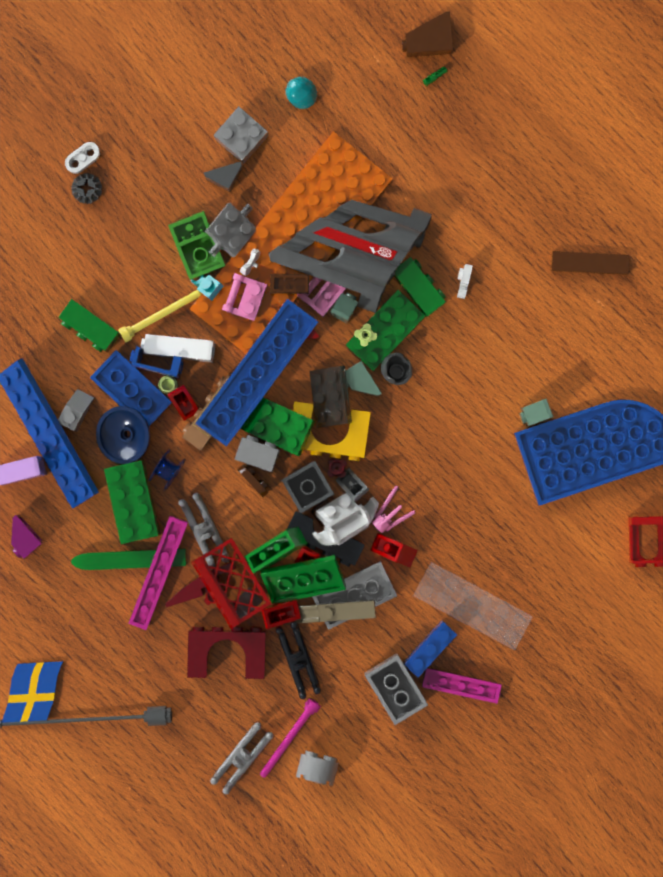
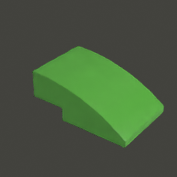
M204 211L168 225L190 280L225 266L220 251L215 257L209 254L215 243L205 232L210 225Z

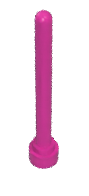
M310 697L305 702L304 712L260 772L261 777H267L310 715L319 711L321 705Z

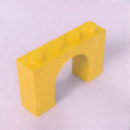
M294 401L293 411L312 419L314 404ZM351 410L348 434L340 443L335 445L320 443L310 432L303 450L311 451V455L322 456L323 452L330 453L329 457L341 459V455L349 456L348 460L360 461V458L365 456L371 412Z

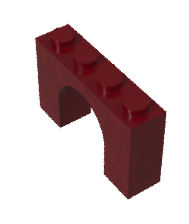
M193 626V630L188 631L187 678H207L210 648L218 641L232 640L238 643L244 650L246 657L245 679H265L266 631H262L261 627H251L250 631H243V627H234L231 630H224V627H212V630H204V626Z

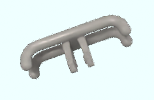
M194 493L192 497L205 522L197 524L188 503L184 499L179 500V506L182 508L204 555L210 551L205 539L212 537L216 547L222 544L223 541L201 495ZM224 547L222 555L229 557L228 552ZM212 555L205 558L208 566L216 567ZM222 558L224 563L229 562L228 559Z
M256 722L249 729L210 780L211 784L216 785L233 763L238 769L224 786V794L230 793L234 785L274 737L272 732H267L251 753L245 749L254 735L261 729L262 725L259 722Z

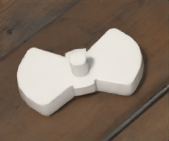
M258 249L251 251L248 262L241 267L240 272L242 275L247 276L253 266L255 268L258 267V264L255 263L261 254Z

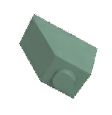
M348 292L345 295L341 293L331 310V315L348 324L358 305L357 297Z
M362 361L342 373L343 378H341V381L346 389L350 387L352 391L374 396L382 394Z
M547 399L521 408L522 412L519 413L522 423H526L527 426L553 417Z

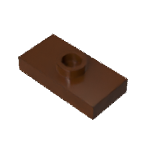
M271 274L270 294H309V274Z

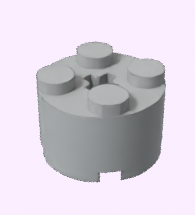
M305 750V754H301L296 777L300 778L302 774L305 780L325 785L329 781V785L333 786L339 764L336 762V758L324 755L323 759L318 758L317 753Z

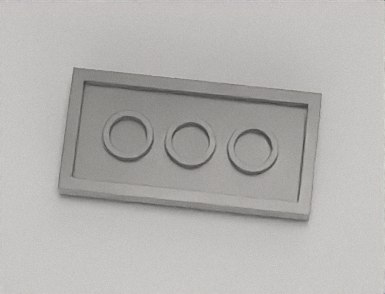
M381 561L345 578L346 590L312 597L316 605L374 600L376 607L396 597L397 594ZM347 620L327 621L325 624L329 630Z

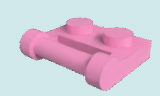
M234 273L232 278L234 281L226 305L223 304L222 310L255 321L267 284ZM242 282L246 284V287L239 308L237 309L234 308L233 305Z
M313 277L309 282V294L322 279ZM327 281L312 300L308 297L309 294H297V296L324 317L346 288Z

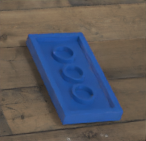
M117 350L90 377L119 406H127L139 411L146 419L149 427L172 404L156 386L132 366Z

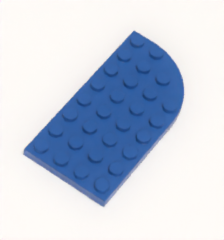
M614 400L514 433L538 506L663 465V415L653 407L638 401Z

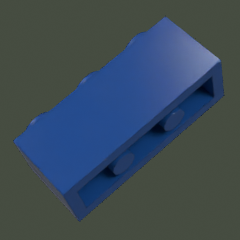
M441 620L405 659L403 664L419 677L457 634Z

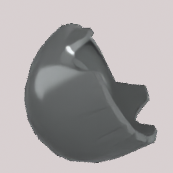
M392 353L387 355L382 361L381 373L389 383L402 385L407 383L412 377V365L402 353Z

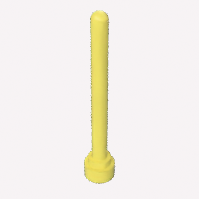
M196 290L131 327L124 326L118 330L124 341L128 342L132 340L136 332L194 301L202 293Z

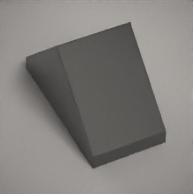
M240 161L204 172L206 180L230 192L243 168Z
M348 468L345 470L346 476L344 478L338 477L335 481L356 502L369 488Z

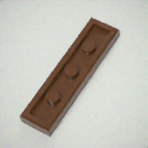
M553 251L551 271L628 275L629 255Z

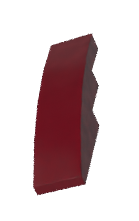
M231 562L220 566L219 569L229 571ZM235 563L233 564L232 570L236 569ZM220 571L217 572L216 579H217L218 582H220V579H219V576H218V575H219V574H222V573H224V572H220ZM200 577L175 594L165 604L166 608L203 596L202 588L205 585Z

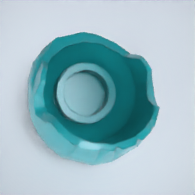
M296 77L288 82L285 95L294 107L308 109L316 102L317 89L314 83L306 77Z

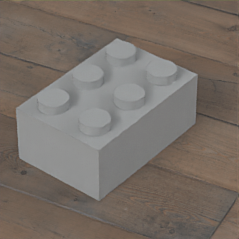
M397 653L364 673L395 725L428 705Z

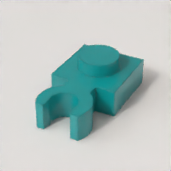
M205 274L201 275L197 281L191 279V282L198 287L197 290L211 301L224 287L209 274L207 277Z

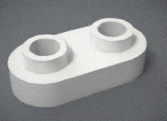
M93 142L83 144L66 158L65 166L67 170L73 174H78L99 159V147ZM89 150L94 151L92 156H88ZM73 162H79L78 167H73Z

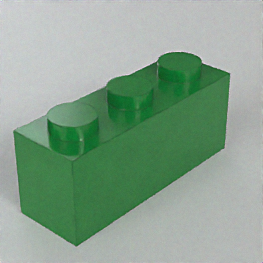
M409 257L399 265L394 277L427 318L446 303L444 300L446 296L440 289L436 290L432 285L434 283L433 279L428 274L424 275L420 270L422 266L418 260H413Z
M73 299L70 300L58 317L62 320L61 325L68 330L73 328L78 331L76 335L84 341L87 339L92 341V347L99 352H102V350L108 352L120 336L118 331Z
M299 527L285 530L244 557L252 572L256 573L276 564L306 545L307 542Z

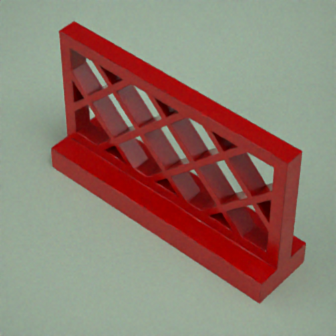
M233 538L191 562L230 629L271 605ZM228 544H231L234 550L232 558L222 555L223 548ZM210 555L217 556L216 568L208 566L205 558ZM221 558L232 560L229 571L219 569ZM234 561L240 562L244 566L242 574L232 572ZM218 571L228 573L226 584L217 581ZM231 574L241 577L239 588L229 585ZM244 578L253 581L252 591L242 589ZM228 588L238 590L236 601L227 598ZM241 591L251 593L249 604L238 602ZM254 594L262 596L265 604L260 607L253 606ZM238 604L248 607L247 614L242 618H239L236 613Z

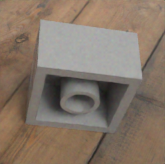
M240 107L232 113L214 134L215 140L241 161L242 164L250 158L268 137V131Z
M247 435V438L242 437L235 460L273 472L280 450L276 449L277 445L267 441L263 445L258 443V438Z

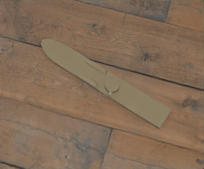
M375 601L298 606L301 619L295 621L300 624L376 618Z

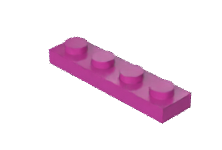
M430 668L425 670L422 684L424 688L498 704L502 686L498 683Z

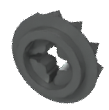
M80 174L72 183V194L77 201L90 204L100 197L102 184L93 174ZM88 181V185L94 189L88 190L85 196L84 190L79 187L85 186Z

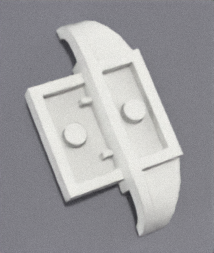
M347 493L341 495L316 510V516L325 525V528L320 533L314 532V538L323 545H341L369 527L379 505L378 501L372 497L363 506L362 504L357 505Z

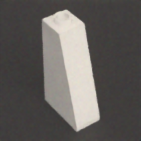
M146 334L145 339L142 338L141 348L144 350L143 353L145 355L169 358L177 356L186 360L214 362L216 345L214 341Z

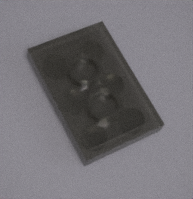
M345 366L309 371L316 428L352 423Z

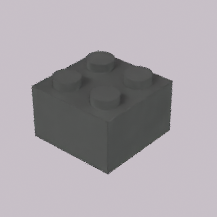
M316 461L282 479L300 513L334 495Z

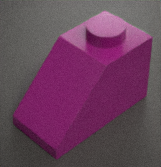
M18 514L13 517L11 545L14 547L13 552L19 558L23 557V559H26L44 542Z

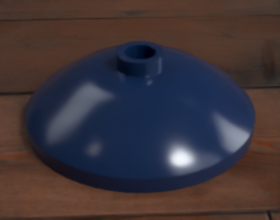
M127 406L114 407L105 412L100 418L96 429V439L101 452L109 460L119 464L132 463L140 459L147 451L150 444V428L144 416L134 408ZM127 431H130V433H131V436H130V437H128Z

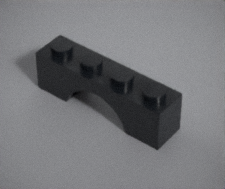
M295 511L287 528L299 527L307 542L305 546L313 550L318 547L324 550L322 554L326 556L335 555L340 558V563L348 567L351 564L356 565L365 544L353 538L339 546L337 544L323 545L319 543L313 536L315 532L313 519L298 511Z

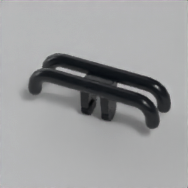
M292 621L290 627L296 639L298 651L292 653L284 629L281 626L276 628V633L293 676L299 698L303 700L307 695L299 673L300 669L306 667L315 694L321 693V687L299 625L296 621Z

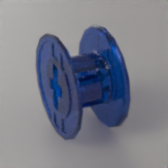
M171 449L167 450L149 478V481H152L156 475H159L168 481L164 491L172 484L186 461L184 458L177 465L169 460L168 456Z

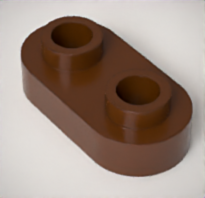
M243 464L237 469L262 497L269 493L267 491L268 485L262 479L258 481L255 478L256 472L249 464L246 467Z

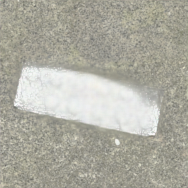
M430 562L413 594L414 597L513 650H516L533 618L528 613L433 562Z

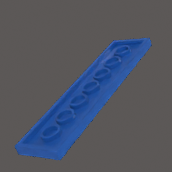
M286 299L195 424L227 447L317 325L318 321L289 299Z
M23 358L17 360L0 373V383L73 509L99 493L25 361Z

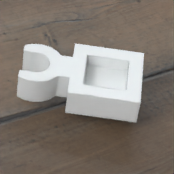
M465 264L464 268L459 270L457 279L461 281L457 294L458 298L465 299L472 265Z

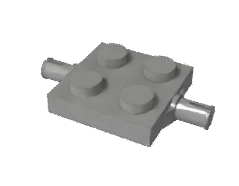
M231 203L226 204L205 232L215 243L209 251V254L213 257L216 256L220 249L226 251L231 257H235L254 234L256 227L247 218V215L253 209L249 204H246L242 211L237 210Z

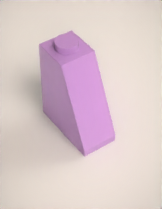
M34 456L0 465V485L47 475L43 456Z

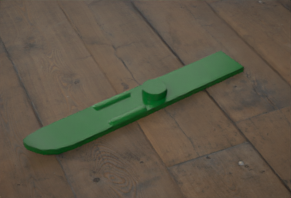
M185 549L177 550L171 567L186 566ZM156 550L83 553L75 556L71 563L76 568L82 570L150 568Z

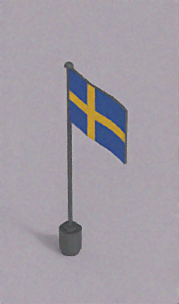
M64 661L17 664L12 676L9 700L3 719L0 720V728L10 725L144 719L148 726H161L172 723V708H167V706L147 707L144 715L48 720L55 698L58 674Z

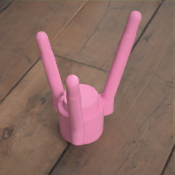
M395 486L379 511L375 514V520L372 521L373 525L381 533L385 530L388 532L392 527L415 514L413 510L392 522L391 518L402 508V505H399L388 516L385 513L381 515L397 491L398 486Z

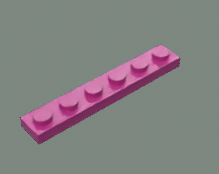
M169 516L128 624L147 630L188 522Z

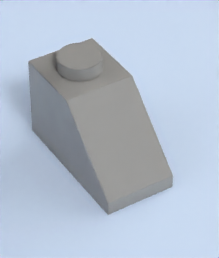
M77 389L65 405L58 419L59 423L77 432L94 397Z

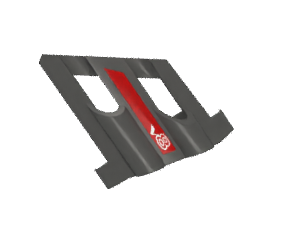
M350 200L339 206L328 216L317 219L297 232L285 244L276 247L268 253L269 258L274 263L361 293L358 307L376 313L385 288L396 274L403 259L414 246L421 247L432 214L414 208L409 217ZM359 215L386 226L383 231L367 234L343 224ZM315 241L340 250V254L328 262L320 261L299 252L308 248Z

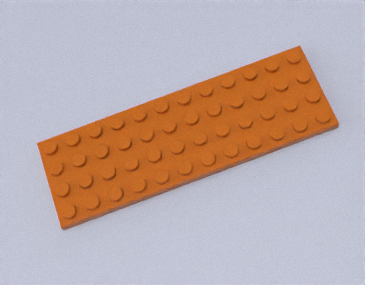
M333 131L256 226V231L235 257H231L217 274L215 279L224 286L217 296L211 301L201 294L190 310L244 354H247L286 299L294 303L298 298L297 294H270L271 274H305L270 261L268 253L291 240L297 232L319 218L328 216L339 206L350 200L372 206L393 178ZM356 215L343 225L353 229L362 216ZM315 241L299 253L327 262L336 251V248ZM258 249L261 252L260 257L255 262L258 264V267L255 268L253 266L247 276L242 275L240 272L241 267L248 262L251 251ZM234 273L267 284L255 321L222 310L223 304L226 305L234 281L232 279ZM309 275V282L314 276ZM241 282L233 305L234 308H239L246 287L245 283Z

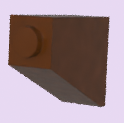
M450 11L406 33L405 40H402V52H406V57L452 54L453 42Z

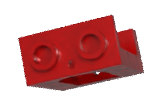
M663 516L628 517L630 563L635 564V567H647V563H654V567H663ZM639 525H657L658 552L653 559H644L640 555Z

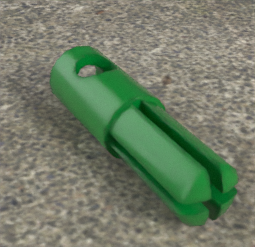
M443 66L423 79L424 85L427 87L448 70Z

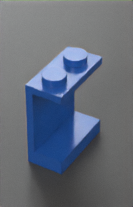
M137 346L135 350H132L130 361L135 368L180 379L185 361L181 357L174 356L171 370L169 371L141 364L144 350Z

